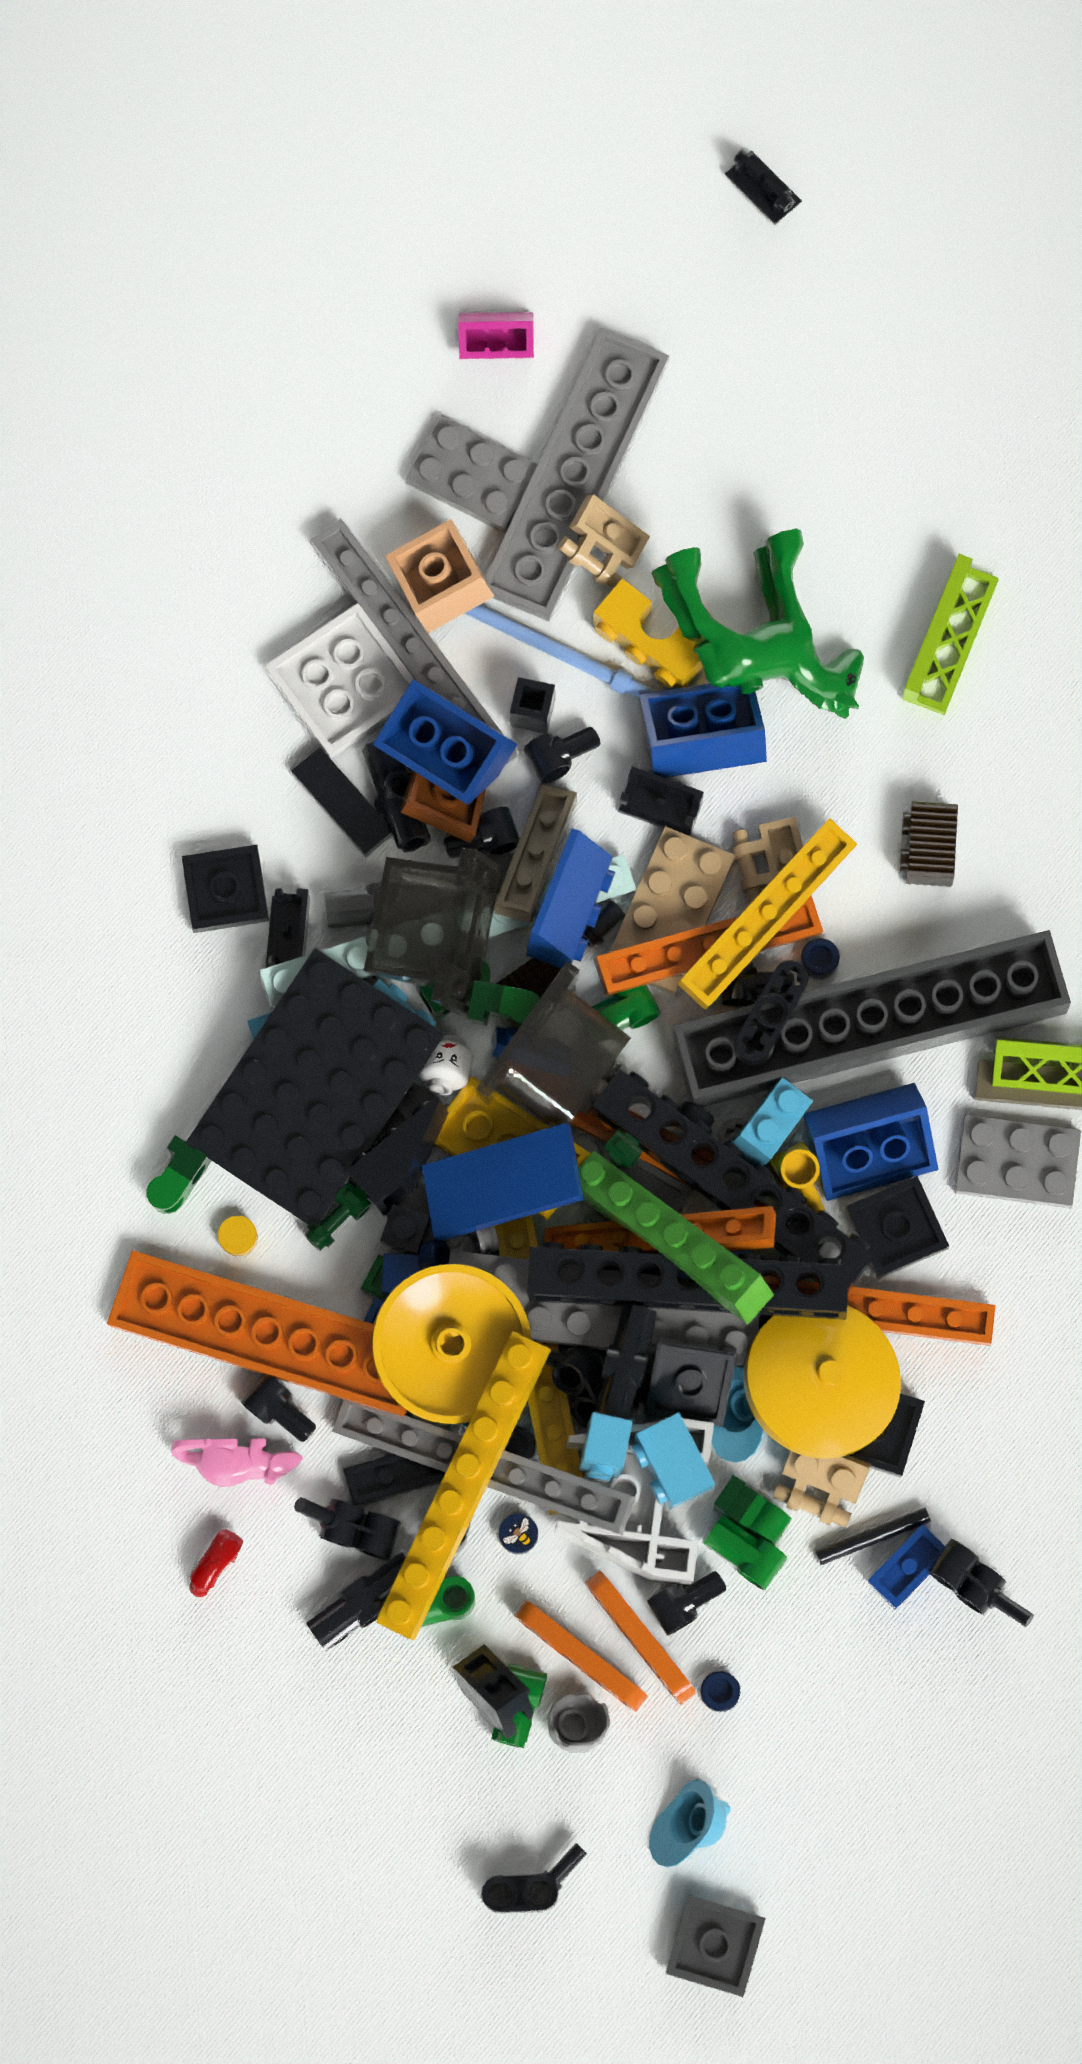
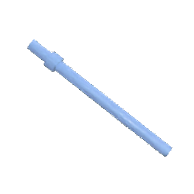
M478 605L464 613L610 684V689L622 695L629 693L639 698V694L658 692L633 679V674L621 668L616 671L483 605Z

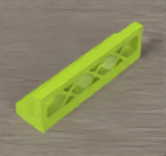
M960 553L914 663L902 698L904 701L944 716L999 581L998 577L971 568L973 558ZM967 578L988 585L983 597L971 602L968 601L963 590ZM960 597L963 605L956 607ZM980 605L977 615H975L972 608ZM967 611L973 624L971 630L955 635L950 624L951 617ZM947 631L950 638L942 641L945 632ZM967 639L962 650L959 642ZM953 645L959 660L956 664L942 669L936 657L937 652L940 649ZM934 665L936 672L929 675L931 667ZM953 673L950 682H948L945 675ZM940 678L946 691L941 703L921 695L924 685Z
M995 1036L992 1086L1082 1094V1082L1075 1075L1082 1069V1044ZM1003 1056L1020 1057L1029 1070L1018 1079L1001 1078ZM1026 1058L1041 1060L1032 1066ZM1049 1060L1059 1061L1068 1072L1056 1083L1045 1082L1036 1071ZM1065 1062H1074L1080 1064H1078L1075 1068L1071 1070ZM1034 1074L1039 1081H1028L1025 1079ZM1072 1077L1078 1085L1064 1083Z

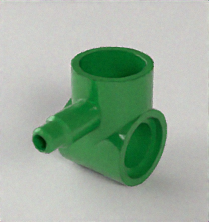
M459 1576L445 1578L421 1627L449 1620H462L468 1617L474 1610L476 1603L472 1585L466 1579ZM453 1588H459L467 1595L464 1605L456 1609L450 1608L444 1603L445 1594Z

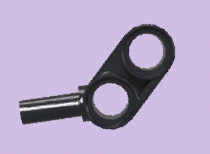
M577 1346L569 1353L563 1351L561 1354L551 1349L545 1364L554 1368L552 1371L553 1382L561 1392L572 1395L574 1400L570 1405L571 1417L577 1425L587 1429L592 1413L596 1410L598 1396L604 1381L602 1378L603 1366L599 1356L595 1351L585 1346Z
M303 1497L298 1498L294 1505L296 1512L319 1522L321 1526L318 1534L319 1538L343 1547L355 1548L361 1553L378 1559L390 1560L402 1525L401 1521L373 1511H368V1514H364V1509L331 1498L327 1507H323Z
M950 1539L929 1568L928 1573L943 1586L953 1591L961 1602L977 1613L984 1615L988 1608L992 1609L995 1607L1022 1626L1027 1627L1033 1620L1034 1614L1003 1594L1006 1580L996 1571L979 1562V1557L969 1548L954 1539Z
M575 1843L549 1872L545 1870L542 1874L493 1876L482 1887L483 1903L490 1911L498 1914L542 1913L549 1911L558 1901L559 1891L563 1887L560 1883L588 1853ZM545 1882L551 1887L552 1897L546 1904H535L529 1898V1889L533 1884ZM498 1883L506 1884L512 1892L510 1901L503 1906L492 1904L488 1897L491 1887Z

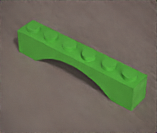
M593 1151L579 1166L583 1201L610 1221L625 1227L657 1249L705 1289L722 1306L746 1324H749L773 1297V1292L761 1274L597 1152Z

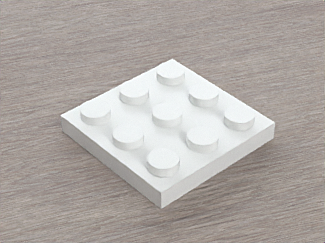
M358 603L265 665V671L330 759L386 722L412 679H414Z

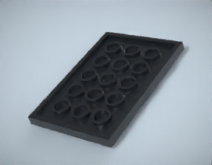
M314 948L185 1144L194 1150L198 1149L208 1155V1159L309 1225L313 1220L320 1224L337 1198L336 1194L349 1180L350 1175L347 1170L352 1167V1163L357 1156L369 1150L445 1033L317 948Z

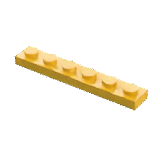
M829 818L677 984L706 1010L858 844Z

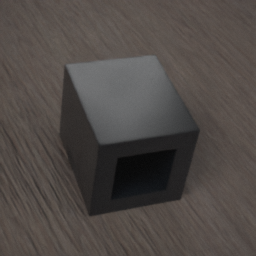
M518 677L510 709V726L547 734L556 699L555 684Z

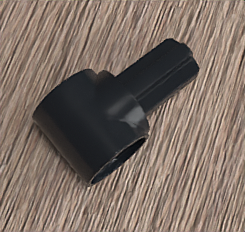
M587 727L563 739L558 735L554 736L552 733L543 734L526 744L523 751L541 784H549L562 778L570 771L572 759L598 748L601 742L596 730L593 727Z
M503 806L488 810L480 815L476 835L470 843L453 835L445 837L443 841L447 855L453 859L483 848L486 854L489 853V855L505 854L516 849L520 837L509 807Z
M750 962L720 994V1004L731 1007L754 1004L757 1001V995H761L773 972H757V966ZM792 972L788 976L781 974L784 983L778 995H786L789 987L795 984ZM773 989L770 991V993L777 994Z
M263 1374L240 1401L248 1411L267 1425L269 1423L271 1425L276 1421L300 1442L307 1441L317 1427L312 1420L291 1404L293 1394L272 1375Z
M713 1571L686 1588H683L681 1584L675 1583L655 1594L646 1602L666 1636H669L696 1620L698 1615L696 1609L723 1594L727 1588L720 1574L717 1571Z

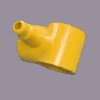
M801 1141L774 1155L768 1162L771 1173L775 1176L777 1184L785 1190L788 1187L798 1188L806 1198L808 1207L816 1213L820 1210L824 1211L822 1199L814 1185V1182L820 1176L819 1162L807 1146Z

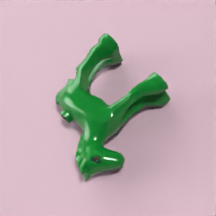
M795 528L781 531L769 537L764 547L758 548L753 552L757 565L759 584L769 612L770 622H766L742 635L715 620L702 603L697 587L702 565L699 547L687 548L670 554L665 559L666 564L652 571L651 574L655 585L661 588L663 601L676 617L683 637L697 644L692 650L698 655L705 678L711 685L721 688L726 686L740 687L742 694H749L764 687L762 681L783 678L789 681L813 705H816L819 709L834 712L841 718L846 719L849 716V708L859 709V704L855 701V694L864 663L863 653L858 649H846L831 663L824 665L816 654L812 628L797 598L793 581V568L804 546L800 529Z

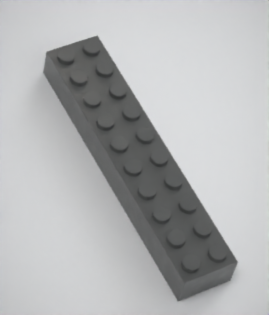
M1046 930L806 991L767 1059L758 1065L744 1064L735 1053L736 1037L754 1005L673 1025V1040L690 1102L703 1107L769 1090L782 1077L793 1084L1064 1015L1068 1012L1071 1000L1051 932ZM783 997L788 1003H791L792 999ZM767 1003L761 1008L760 1015L766 1022L775 1023L782 1018L783 1011L779 1005ZM755 1022L751 1025L758 1028L755 1037L751 1042L746 1040L742 1042L746 1045L745 1052L749 1055L755 1050L759 1052L763 1050L759 1047V1043L764 1030L760 1029ZM766 1032L770 1037L773 1035V1032Z

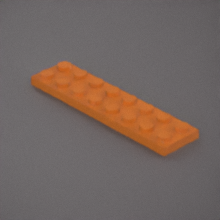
M132 1250L107 1321L109 1327L260 1374L272 1375L276 1379L402 1417L407 1415L408 1411L391 1397L377 1374L372 1356L374 1324Z

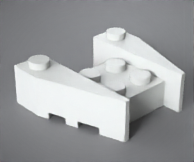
M665 1419L645 1424H634L631 1427L624 1467L618 1479L611 1477L609 1483L587 1479V1472H585L584 1477L586 1480L636 1497L623 1535L578 1520V1524L557 1521L554 1533L650 1581L689 1586L694 1581L699 1541L659 1536L663 1503H658L650 1488L649 1483L654 1481L648 1467L641 1468L631 1449L632 1446L636 1445L633 1440L636 1433ZM683 1419L707 1466L710 1458L714 1423ZM586 1433L569 1436L566 1448L582 1451Z

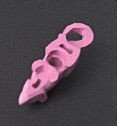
M237 1439L176 1440L171 1444V1454L174 1458L185 1464L195 1466L205 1480L219 1487H232L248 1480L265 1479L268 1485H273L278 1478L290 1473L303 1460L302 1455L293 1451H282L274 1454L263 1451L266 1447V1439L248 1440V1447L238 1446ZM196 1448H202V1449H203L202 1451H199V1452H188V1451H186V1450H189V1449H196Z

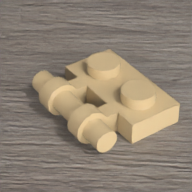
M591 494L585 497L569 528L580 535L579 540L575 543L568 537H564L559 542L557 548L567 555L566 559L576 567L581 565L593 574V580L602 586L607 584L613 589L621 579H624L616 573L619 564L626 569L634 568L650 535L597 496ZM593 546L606 554L602 562L590 554Z
M796 816L759 824L760 840L749 842L747 830L745 829L732 833L735 845L732 848V853L735 855L734 860L739 861L743 877L740 880L742 892L747 894L749 904L803 847ZM764 854L768 872L757 874L753 857Z
M791 1451L782 1474L796 1479L795 1485L792 1489L778 1483L772 1498L786 1503V1508L795 1512L799 1508L820 1517L819 1521L830 1525L833 1522L846 1528L852 1513L837 1506L841 1498L856 1504L872 1464L850 1455L820 1459L803 1456ZM807 1485L830 1493L827 1502L804 1494Z

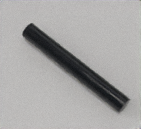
M924 1507L816 1550L815 1555L820 1566L920 1527L922 1524L930 1523L931 1519L927 1509Z

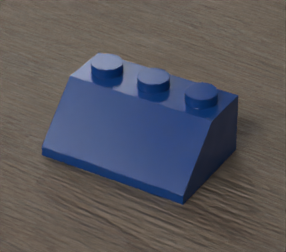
M412 679L372 745L469 805L499 776L518 744L430 688Z
M709 683L639 694L647 751L653 774L669 778L767 762L765 727L756 692L742 694L740 687L726 686L721 688Z
M572 828L532 928L526 955L566 971H570L574 960L582 961L589 940L583 938L587 925L595 927L602 909L601 905L596 904L601 891L608 893L616 873L609 869L612 856L577 829Z
M915 1082L810 1111L803 1115L811 1153L819 1162L820 1176L818 1177L826 1201L939 1170L927 1106Z

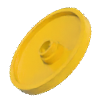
M459 1264L438 1265L412 1274L397 1285L387 1296L374 1323L372 1356L377 1374L383 1386L391 1397L404 1409L432 1422L443 1424L470 1422L512 1331L531 1339V1330L520 1301L501 1280L488 1272L472 1266Z
M847 1306V1320L773 1316L759 1329L745 1357L743 1370L744 1390L755 1419L777 1443L803 1456L829 1459L843 1457L861 1450L885 1430L892 1420L899 1402L901 1376L898 1360L892 1345L883 1331L869 1317L850 1306Z

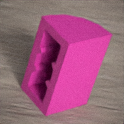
M534 312L459 313V359L534 358Z

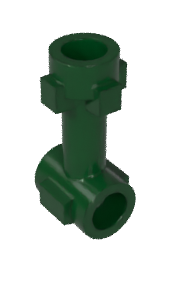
M620 1130L610 1138L604 1147L609 1152L608 1156L614 1160L612 1164L618 1169H628L631 1167L634 1169L639 1163L637 1159L643 1153V1150L638 1146L640 1143L628 1132L624 1134Z
M350 1182L347 1183L336 1194L337 1198L335 1201L339 1205L320 1224L313 1220L307 1226L308 1231L304 1234V1237L318 1251H321L325 1246L329 1248L335 1242L331 1235L350 1215L357 1221L371 1208L372 1203L358 1186L354 1187Z

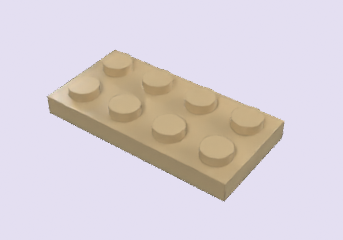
M665 826L609 953L707 925L734 864L735 855ZM685 974L648 985L676 995L679 989L677 983Z

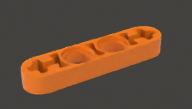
M599 1570L586 1580L584 1584L672 1697L682 1705L695 1695L694 1687L603 1572Z
M525 1600L513 1615L522 1625L632 1711L637 1712L648 1698V1695L529 1601Z

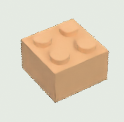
M452 519L385 555L415 615L428 633L494 597L468 545Z

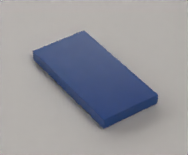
M567 1123L421 1165L433 1237L438 1241L584 1200L571 1126Z

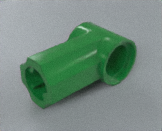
M647 984L613 994L614 996L578 1013L582 1027L592 1044H596L626 1028L636 1029L642 1027L661 1015V1011Z
M723 1515L703 1542V1545L737 1568L736 1571L743 1578L766 1591L788 1559L777 1547L760 1537L756 1539Z
M509 1663L508 1668L530 1690L531 1694L528 1695L534 1715L535 1708H539L548 1673ZM519 1711L513 1717V1722L516 1724V1733L507 1739L494 1726L491 1740L524 1749L530 1733L533 1715L528 1720L522 1714V1711Z

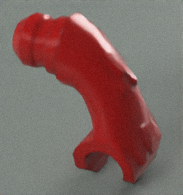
M225 1529L219 1531L212 1540L210 1546L190 1574L189 1590L195 1597L206 1596L209 1590L215 1586L217 1578L226 1566L231 1562L235 1563L243 1545V1539L240 1536Z

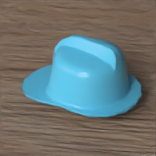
M737 1366L734 1367L723 1427L714 1426L711 1443L718 1456L724 1461L733 1463L746 1461L755 1454L761 1444L764 1429L755 1419L746 1398L743 1381L744 1368Z
M695 1779L687 1782L653 1824L649 1838V1849L652 1858L658 1865L672 1867L679 1865L687 1859L696 1848H704L716 1844L725 1831L727 1815L731 1811L730 1805L713 1795L711 1787L705 1781Z

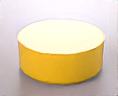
M232 1216L220 1225L218 1240L222 1249L227 1254L239 1257L249 1254L255 1248L258 1234L255 1225L248 1218Z

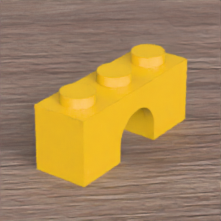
M621 579L593 612V624L596 626L594 628L595 631L607 642L612 643L616 641L625 648L624 653L635 664L641 666L644 663L655 672L654 677L669 689L673 686L676 689L687 687L703 668L698 655L692 650L697 644L684 638L680 627L671 636L664 639H654L645 634L641 626L651 614L652 601L624 579Z

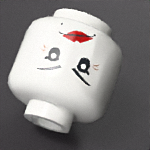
M444 1035L419 1073V1076L425 1084L430 1086L429 1089L433 1093L450 1095L452 1091L460 1090L467 1085L473 1054L463 1039L453 1035Z

